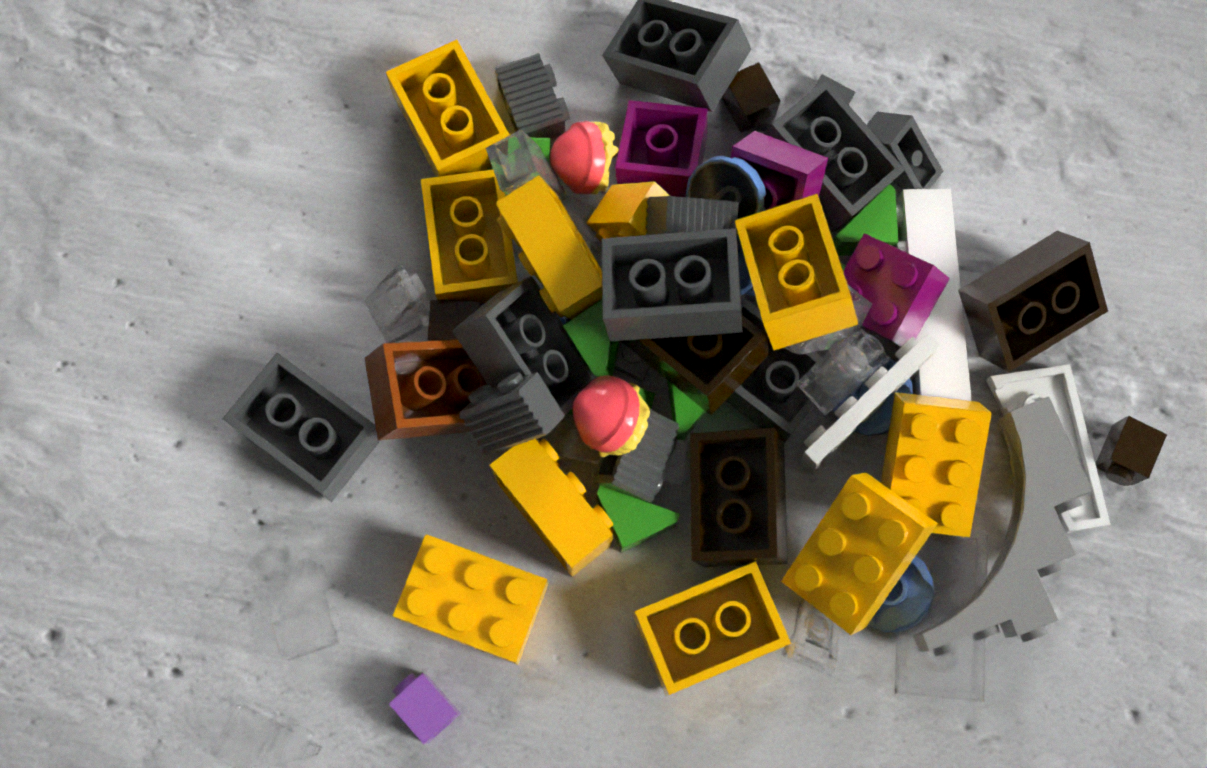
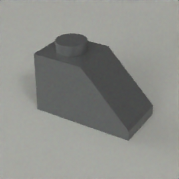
M877 111L867 123L869 129L905 169L904 172L892 181L902 189H930L944 171L912 115Z

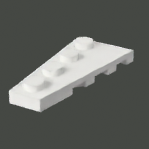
M929 332L919 342L914 337L909 339L896 352L895 356L900 360L889 371L883 366L880 367L865 382L869 390L859 400L853 395L850 396L834 412L839 419L828 430L820 425L803 442L808 449L804 452L800 463L811 474L814 473L822 465V459L831 451L837 450L857 429L856 427L875 413L887 400L886 398L891 393H895L937 351L941 344Z
M1070 364L990 376L986 382L1003 415L1017 408L1050 397L1093 490L1079 497L1082 503L1081 506L1058 514L1065 532H1076L1111 525Z

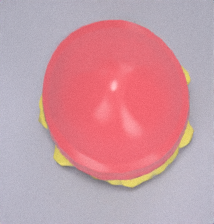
M576 122L554 142L550 151V165L556 175L573 193L601 195L607 191L611 159L616 157L619 151L612 142L615 139L614 133L609 131L606 123Z
M609 375L600 376L592 380L578 393L572 407L574 423L581 439L586 445L597 450L600 457H606L609 454L620 456L635 450L648 427L647 419L650 415L647 403L639 394L640 387L638 385Z

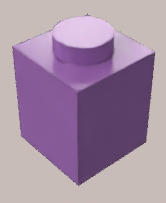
M412 673L402 680L393 689L392 692L396 697L389 703L423 745L429 744L461 714L432 679L424 673L417 678Z

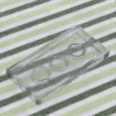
M971 529L970 537L931 533L916 556L925 563L933 578L935 597L930 612L917 626L904 632H897L894 694L984 702L986 638L975 641L973 634L958 639L959 649L936 657L933 649L919 652L913 635L943 621L964 604L985 580L988 568V530Z

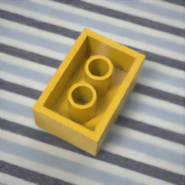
M457 39L386 71L392 95L436 177L483 171L509 159L510 135Z
M502 169L421 179L437 300L476 301L483 304L499 291L517 283L512 240L508 239L497 221V218L502 216L496 202L505 197Z
M539 175L496 202L502 216L497 218V221L508 239H514L516 244L523 249L518 254V257L530 276L535 275L538 281L543 283L544 288L539 290L551 312L556 311L561 318L566 316L572 320L603 298L601 267L558 195Z
M818 194L735 220L762 321L773 351L859 325L851 294Z
M895 392L881 483L938 524L932 533L970 537L992 412L976 401Z
M543 438L539 442L533 439L513 446L489 465L494 480L570 576L573 577L611 546L613 538L611 527L614 524L599 505L592 509L587 503L584 495L587 491L580 480L571 471L566 475L561 471L560 465L557 462L559 456L546 439Z
M869 474L851 475L781 582L848 634L853 635L868 626L938 523Z
M425 534L392 616L400 621L518 665L549 584L546 578Z
M756 561L638 609L633 613V618L665 696L791 644Z

